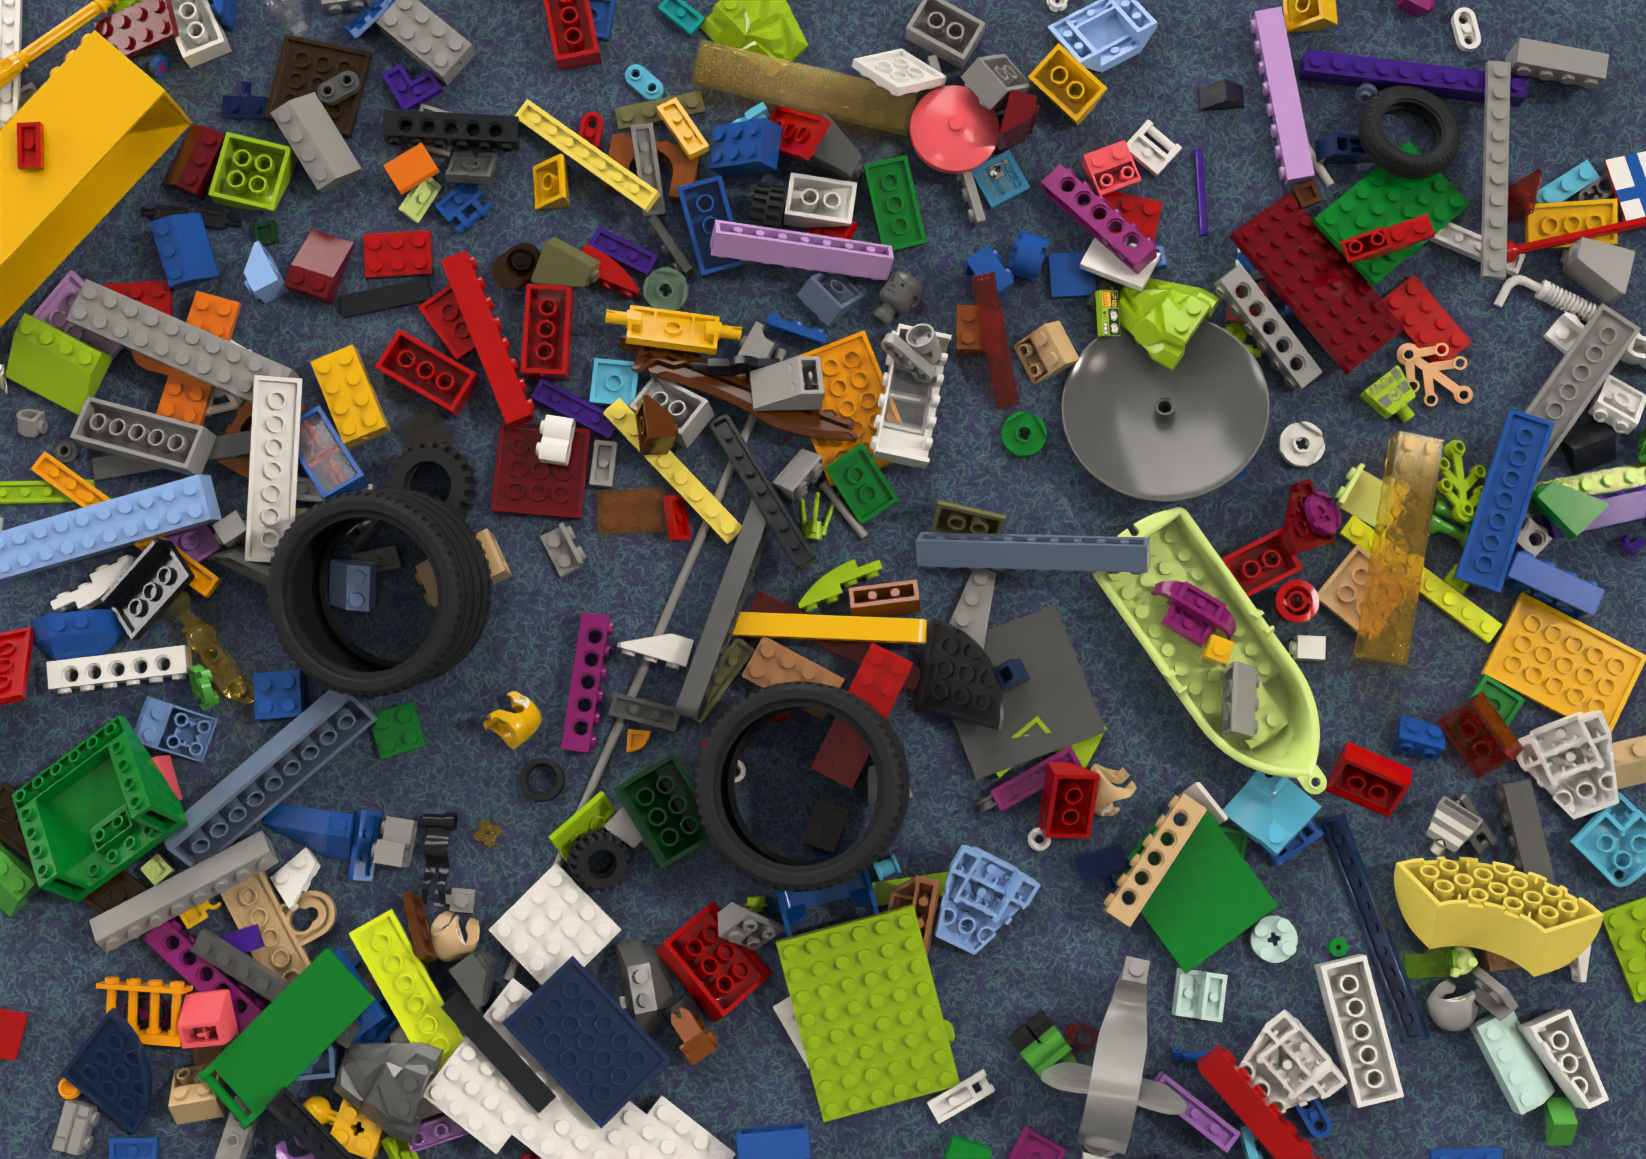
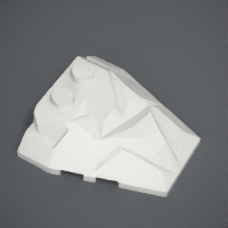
M1601 710L1587 713L1577 712L1533 729L1529 735L1521 737L1510 745L1520 767L1525 772L1528 771L1537 780L1536 783L1541 788L1544 787L1573 819L1619 803L1612 735Z
M1285 1009L1265 1024L1261 1033L1239 1064V1068L1243 1066L1252 1077L1250 1079L1255 1086L1259 1084L1267 1094L1265 1098L1271 1104L1274 1102L1282 1113H1285L1286 1109L1300 1105V1107L1308 1105V1101L1321 1097V1099L1330 1097L1348 1083L1342 1072L1333 1063L1329 1054L1301 1022Z

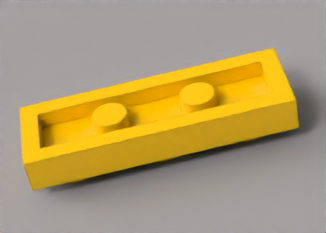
M677 98L656 106L657 113L689 160L709 151L708 143Z

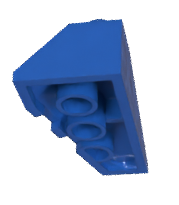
M279 803L265 815L264 825L327 858L350 861L356 819L355 814Z

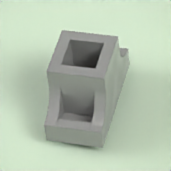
M756 321L748 337L744 335L739 344L741 350L737 356L771 357L775 350V343L765 338L763 324Z

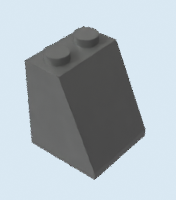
M823 113L822 117H826L832 123L828 128L827 134L818 144L814 155L810 157L809 161L804 160V166L830 179L857 182L858 184L863 175L862 169L864 164L861 163L862 155L829 115Z

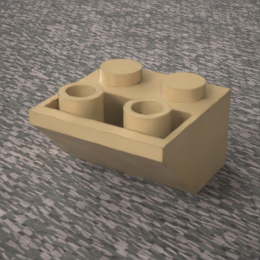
M1060 321L1042 325L1013 346L1033 385L1066 370L1080 360Z
M211 1063L174 1069L168 1108L177 1125L224 1117V1103L205 1082H201L197 1078L198 1074ZM215 1070L212 1074L213 1077L225 1089L223 1078Z

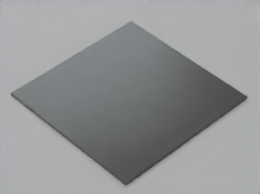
M1056 605L987 630L984 651L990 658L994 668L1009 659H1021L1031 679L1003 694L1004 713L1002 730L953 718L976 780L1106 733ZM1036 716L1051 731L1046 733L1036 722L1020 737L1011 738Z

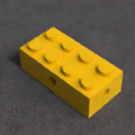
M353 344L311 361L341 440L346 447L350 449L391 432L359 351Z

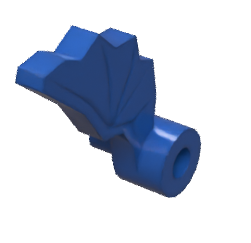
M1173 1048L1172 1059L1175 1060L1174 1063L1176 1065L1179 1064L1181 1059L1197 1062L1209 1051L1182 1053V1049Z

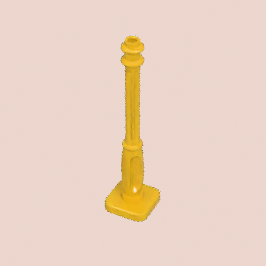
M93 0L20 52L14 51L12 55L0 60V89L19 75L25 68H28L30 62L99 14H107V9L112 5L119 6V0Z

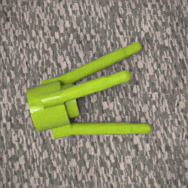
M819 492L815 493L812 520H808V524L805 500L802 499L800 501L801 533H804L805 539L822 540V535L826 536L827 527L835 509V505L831 502L823 526H821L822 522L817 521Z

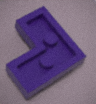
M401 63L382 74L403 110H413L420 106V104L444 92L431 70L411 81Z

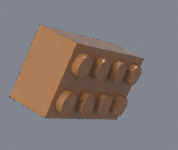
M765 636L762 637L741 676L761 689L777 683L792 681L816 682L841 688L845 682L844 678ZM815 708L800 709L821 721H824L828 713Z

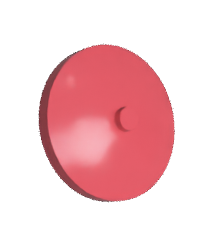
M957 85L944 86L926 94L916 105L910 121V140L916 154L929 167L943 173L963 174L979 168L990 158L997 145L999 121L995 110L984 108L980 104L978 96L970 92L966 87Z

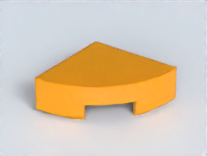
M628 729L626 752H635L643 748L647 741H649L652 731Z

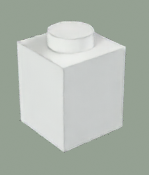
M1297 635L1293 637V641H1290L1289 653L1293 655V660H1325L1326 636Z

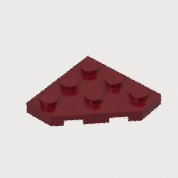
M1311 479L1292 484L1290 488L1282 532L1284 543L1290 556L1335 543L1333 535L1321 536L1316 533L1306 518L1304 511L1305 500L1309 495L1316 492Z

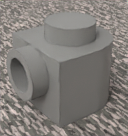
M24 409L16 414L18 432L21 435L31 438L37 437L40 433H46L48 423L45 420V411Z

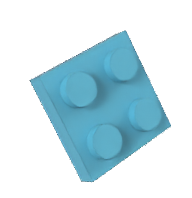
M594 358L589 402L591 404L610 406L620 397L629 407L636 398L639 372L631 370L634 362Z

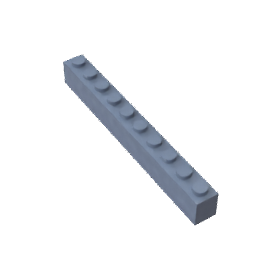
M920 532L915 541L917 566H924L927 569L936 567H947L948 569L968 567L971 570L992 568L995 571L1004 569H1015L1016 571L1037 569L1039 572L1060 570L1064 573L1073 571H1084L1085 573L1105 571L1109 574L1130 572L1134 575L1148 573L1150 566V537Z

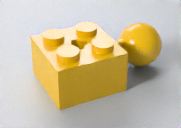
M312 1096L303 1102L302 1105L322 1125L325 1123L333 1125L331 1134L348 1152L367 1159L377 1157L382 1144L381 1140L386 1132L344 1098L339 1112L332 1110L328 1100L321 1096ZM360 1122L362 1123L361 1127L364 1128L361 1132L356 1127V1124Z

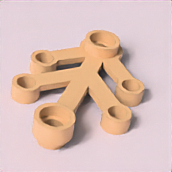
M1405 343L1398 348L1397 359L1401 364L1405 365L1407 381L1409 383H1416L1417 387L1413 390L1414 393L1420 388L1419 382L1415 380L1414 365L1422 370L1425 390L1423 400L1427 406H1435L1438 402V397L1434 392L1433 379L1450 390L1458 403L1466 404L1471 401L1473 397L1471 388L1457 385L1439 371L1453 368L1463 370L1467 366L1466 358L1457 356L1452 360L1427 363L1421 357L1434 354L1445 356L1449 352L1448 345L1438 343L1435 346L1418 348L1415 344ZM1440 345L1446 348L1443 354L1437 352V348ZM1407 350H1411L1413 353L1410 359L1404 356ZM1458 359H1462L1464 361V365L1462 367L1456 366V361ZM1463 390L1468 393L1466 399H1461L1459 396ZM1429 395L1435 397V401L1432 404L1427 403L1426 399Z

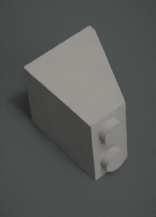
M1582 237L1567 250L1563 251L1560 262L1563 263L1562 271L1602 303L1610 305L1626 294L1636 251Z

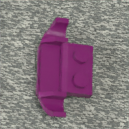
M1162 581L1155 584L1150 594L1167 598V604L1170 605L1161 622L1163 626L1200 648L1204 645L1211 630H1221L1226 634V639L1231 641L1236 631V623L1232 614L1225 607L1226 604L1187 581Z

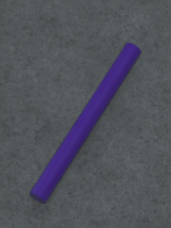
M1197 148L1194 149L1199 236H1208L1203 149Z

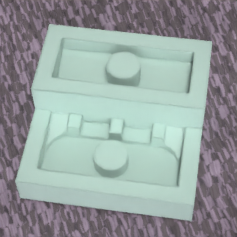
M1177 967L1171 1015L1222 1022L1228 975L1191 970L1185 974L1181 968Z

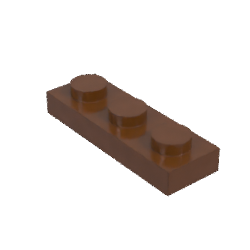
M409 891L402 895L404 902L403 911L407 916L409 924L407 929L413 941L412 950L417 958L431 963L437 960L423 899Z

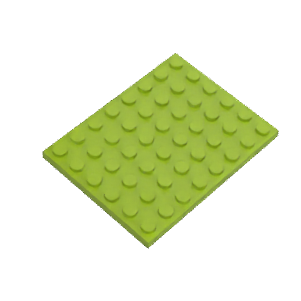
M913 904L776 940L823 1122L942 1091L960 1083Z

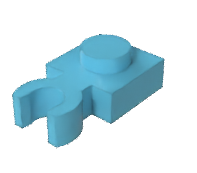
M762 101L745 112L744 117L738 118L732 123L760 118L768 119L770 113Z

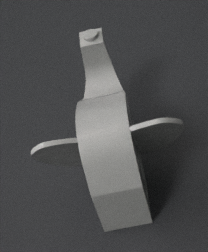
M1126 956L1123 969L1113 991L1097 1038L1092 1066L1063 1062L1052 1065L1041 1073L1040 1079L1053 1088L1087 1094L1078 1144L1125 1154L1137 1106L1170 1115L1182 1114L1187 1110L1186 1102L1169 1086L1142 1078L1147 1049V978L1150 961Z

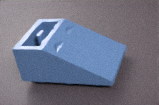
M147 696L134 732L143 745L203 763L218 719Z

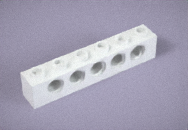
M186 645L46 662L48 689L57 691V694H70L72 689L80 688L81 692L94 691V686L102 685L103 689L117 688L118 683H126V686L141 685L140 681L149 680V683H161L163 678L172 677V680H185L186 675L193 673L189 670V667L193 666L191 647ZM169 659L170 667L164 671L163 662ZM146 662L147 670L141 673L140 666ZM120 665H123L124 673L118 676L117 669ZM97 668H100L101 675L95 679L94 672ZM77 670L78 678L73 682L71 675Z

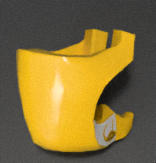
M511 691L507 693V697H510L511 707L517 713L501 709L487 715L488 720L483 722V727L485 730L492 729L510 748L516 749L537 731L542 723V718L537 706L528 697L521 695L517 691Z

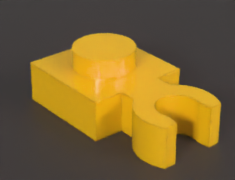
M208 899L206 902L185 911L179 916L189 930L209 918L206 911L220 908L221 902L211 905L210 899Z

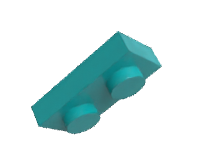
M663 0L658 6L660 13L690 37H693L705 21V17L684 0Z

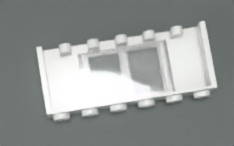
M899 324L896 331L892 330L891 333L898 335L907 343L906 334L913 326ZM935 332L942 348V356L937 363L932 365L936 370V374L930 383L918 381L887 354L885 364L889 365L888 373L884 372L882 386H885L884 394L880 393L878 407H881L880 415H876L874 428H877L876 436H872L870 449L873 450L872 458L923 469L929 464L930 458H928V453L932 446L933 438L931 436L937 420L935 414L940 402L939 391L944 380L943 369L948 358L946 352L952 335Z

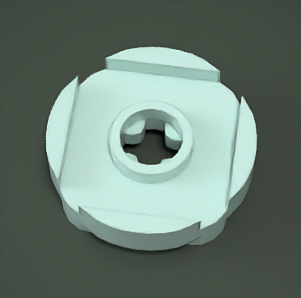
M1274 915L1265 916L1258 920L1253 926L1249 937L1253 952L1261 959L1270 963H1280L1287 960L1296 952L1298 943L1297 932L1290 921ZM1272 932L1280 937L1276 946H1273V943L1268 942L1267 939L1271 937Z

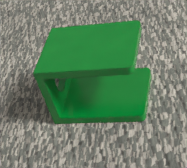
M951 1133L943 1159H990L992 1150L987 1145Z

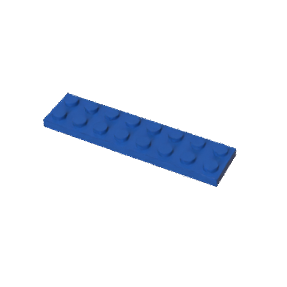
M1512 408L1508 410L1453 579L1496 594L1501 593L1555 425L1554 422Z

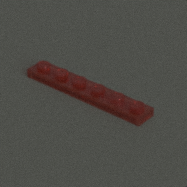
M990 271L971 276L996 408L1002 409L1019 405L995 272Z

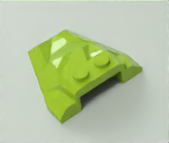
M720 0L714 5L713 12L700 27L716 45L724 46L733 51L734 54L751 60L753 64L775 75H778L808 47V43L786 0Z
M1149 278L1142 292L1124 285L1118 293L1120 325L1125 331L1128 330L1135 337L1138 345H1142L1149 352L1148 355L1153 361L1173 371L1185 354V345L1205 317L1210 318L1221 302V298L1199 287Z

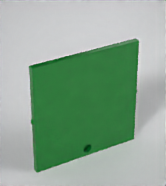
M1208 811L1203 815L1140 913L1183 972L1187 974L1227 943L1233 942L1234 938L1278 905ZM1172 839L1162 844L1168 846ZM1152 852L1148 855V862L1153 866L1156 865L1159 857L1155 852ZM1141 871L1135 875V881L1138 885H1142L1146 881V876ZM1126 891V894L1129 896L1131 901H1133L1132 893Z

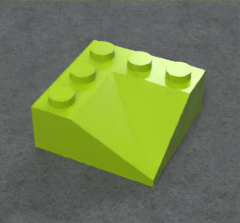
M226 132L208 195L216 204L238 209L274 212L293 176L298 157L292 147Z

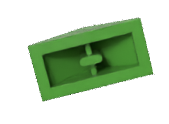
M1549 1097L1544 1102L1547 1146L1572 1145L1578 1122L1571 1103L1567 1097Z

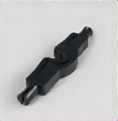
M157 204L155 208L141 207L142 211L140 213L141 216L153 217L157 220L170 215L188 214L189 210L185 206ZM198 208L196 213L200 212L202 214L205 227L226 230L227 226L239 228L242 226L240 224L242 223V218H231L225 212Z
M747 355L731 358H708L706 362H692L691 368L692 372L706 371V375L736 376L739 369L747 368V374L750 376V371L778 363L780 359L756 358Z

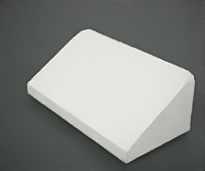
M1200 782L1193 783L1183 791L1184 794L1207 808L1206 812L1209 811L1218 825L1228 819V816Z

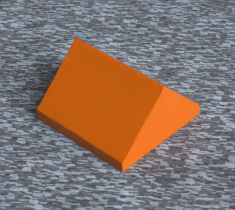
M422 142L383 165L401 195L440 172Z

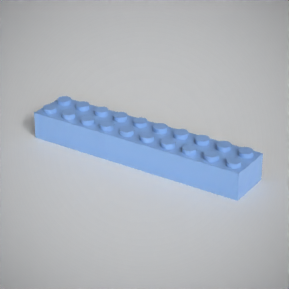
M194 475L0 531V580L16 579L220 521L222 517L211 475Z

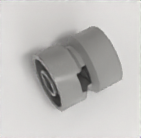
M922 323L908 330L906 334L908 345L931 365L937 363L942 356V348L933 327Z

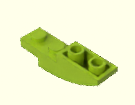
M855 559L831 570L806 592L798 603L799 610L805 609L807 613L818 609L817 604L825 601L827 605L840 600L839 596L843 595L841 586L844 585L845 588L857 585V580L864 577L867 580H871L880 576L878 573L882 571L880 560L858 567Z

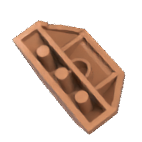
M916 875L891 890L888 910L911 904L914 905L928 956L940 899V881Z

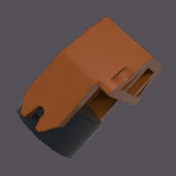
M690 994L672 1005L661 1015L672 1031L676 1030L683 1040L679 1049L693 1066L717 1050L718 1046L716 1043L718 1039L712 1030H708L699 1016V1013L702 1011Z

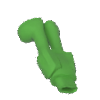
M1436 494L1431 499L1427 509L1430 515L1426 516L1423 520L1419 533L1424 536H1430L1435 532L1444 533L1457 539L1461 547H1464L1472 521L1468 523L1456 521L1452 515V507L1447 504L1442 496ZM1437 516H1443L1445 518L1453 520L1463 525L1464 527L1463 529H1460L1440 519Z

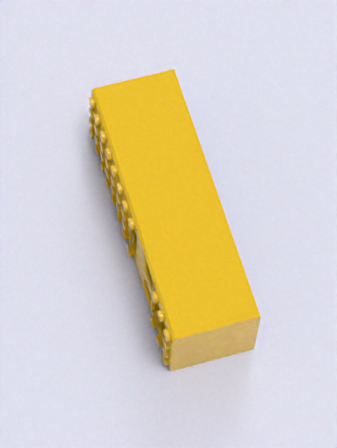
M95 30L83 36L81 45L76 50H71L67 53L66 61L60 67L57 66L51 70L48 81L36 91L0 130V328L193 123L159 84ZM40 121L44 125V169L21 171L17 168V123Z

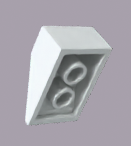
M791 173L784 213V225L803 228L851 226L857 182Z

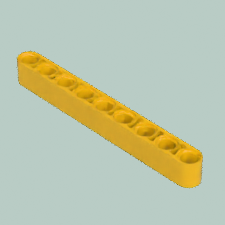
M740 612L732 637L762 638L765 636L767 638L926 644L927 620Z

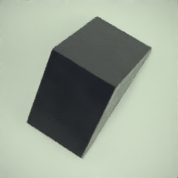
M1223 79L1198 89L1200 111L1244 108L1242 85Z

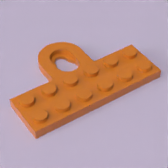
M196 291L186 323L230 342L242 304ZM132 352L135 362L143 369L168 376L156 414L203 426L215 388Z

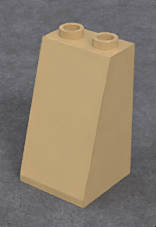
M487 528L476 533L477 540L482 542V548L486 551L484 555L489 560L488 565L492 573L490 574V579H492L493 584L511 577L512 574L494 534ZM427 559L415 566L417 569L415 577L420 586L424 585L427 592L424 594V598L428 606H433L437 610V583L433 568Z

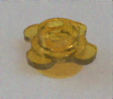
M485 819L481 821V827L479 831L475 832L474 837L477 841L481 840L488 847H492L495 845L498 835L502 833V829L500 826H494L489 820Z

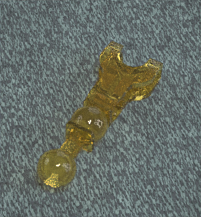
M183 590L165 612L171 616H178L185 628L181 632L186 635L188 645L200 654L202 661L211 671L213 680L227 698L236 700L241 704L247 705L254 701V685L237 666L228 652L220 647L221 643L216 640L215 630L205 620L194 616L190 610V596L188 592ZM217 650V657L211 660L212 652ZM246 687L249 688L248 697L242 698L241 696L245 693Z

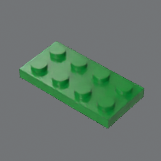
M907 155L864 164V174L880 243L891 245L893 251L926 244V236Z

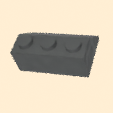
M484 949L472 952L449 970L476 1009L492 1002L497 973L495 957L490 951L485 952Z

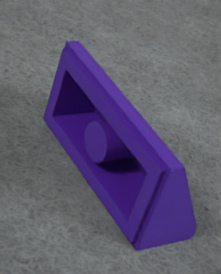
M258 924L220 936L221 939L244 953L265 946Z

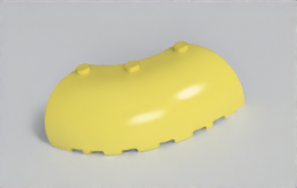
M1439 856L1436 860L1425 861L1423 858L1397 862L1395 866L1394 889L1400 911L1410 929L1429 949L1446 946H1464L1490 951L1520 965L1533 977L1562 968L1580 956L1596 937L1604 914L1582 897L1577 899L1567 893L1568 889L1564 886H1554L1547 883V878L1530 871L1528 874L1515 871V866L1493 861L1491 865L1480 863L1477 858L1459 857V860H1448L1445 856Z

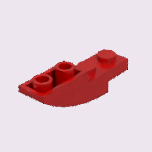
M1428 214L1388 228L1383 226L1341 241L1340 245L1349 264L1383 257L1411 248L1413 244L1433 238L1435 232Z
M587 244L584 245L582 252L601 262L598 269L600 270V275L597 279L599 286L606 290L617 289L626 298L632 299L633 296L639 298L640 292L638 287L617 262L598 249Z

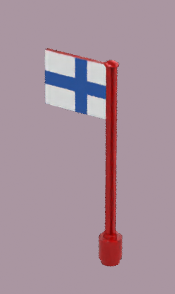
M1646 151L1604 161L1624 220L1623 222L1519 245L1508 240L1506 264L1515 262L1516 257L1520 254L1574 243L1582 237L1592 239L1646 227Z

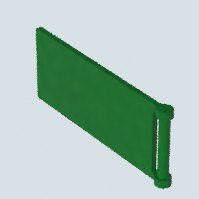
M326 948L208 1067L198 1074L197 1078L209 1086L240 1122L239 1126L246 1130L267 1109V1103L279 1089L283 1087L288 1088L375 1001V998L331 949ZM215 1070L252 1111L249 1116L213 1077L212 1074Z

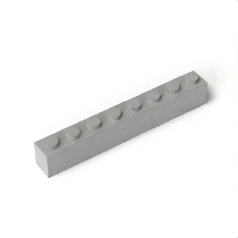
M261 830L94 917L89 921L95 942L106 953L117 949L120 945L138 938L141 934L269 869L271 866L279 863L272 842Z

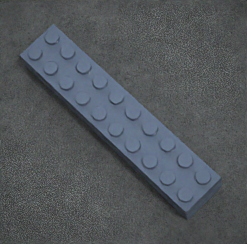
M328 690L184 812L188 823L163 840L167 850L189 867L225 850L378 720V718L361 697L349 696L348 693L341 694L337 691Z

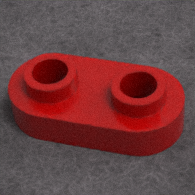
M596 112L586 113L581 119L578 134L599 150L604 129L602 117ZM595 122L597 126L590 128L589 124Z

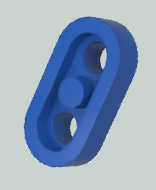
M1318 1098L1309 1101L1310 1105L1308 1108L1300 1107V1105L1294 1106L1303 1124L1312 1136L1325 1138L1330 1134L1332 1123ZM1316 1121H1321L1322 1127L1320 1129H1315L1314 1124Z

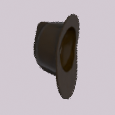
M519 243L511 247L494 262L492 267L494 281L505 289H515L524 284L534 274L541 255L540 250L530 243Z

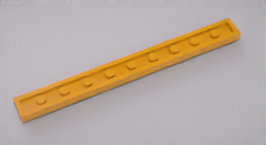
M46 451L42 453L31 468L32 471L82 507L111 500L110 497ZM153 540L134 545L144 551ZM175 546L195 575V578L189 585L203 596L209 598L222 579Z

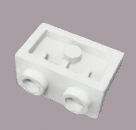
M1565 312L1555 321L1543 337L1565 354L1585 325L1580 322L1576 315Z

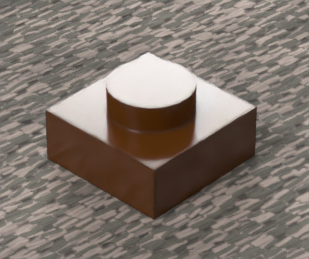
M1314 180L1294 187L1291 190L1301 209L1321 203L1323 200Z

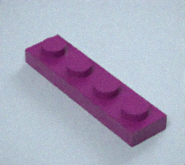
M1069 746L989 790L1000 811L1043 789L1047 762H1070L1082 767L1072 747Z

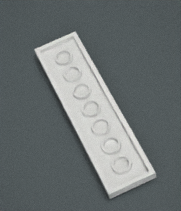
M254 375L245 561L270 562L271 557L275 554V547L279 546L278 541L284 536L285 530L291 528L290 524L295 521L302 395L301 378Z

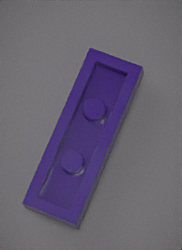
M599 226L589 243V246L598 249L614 261L647 277L651 274L659 259L658 255Z

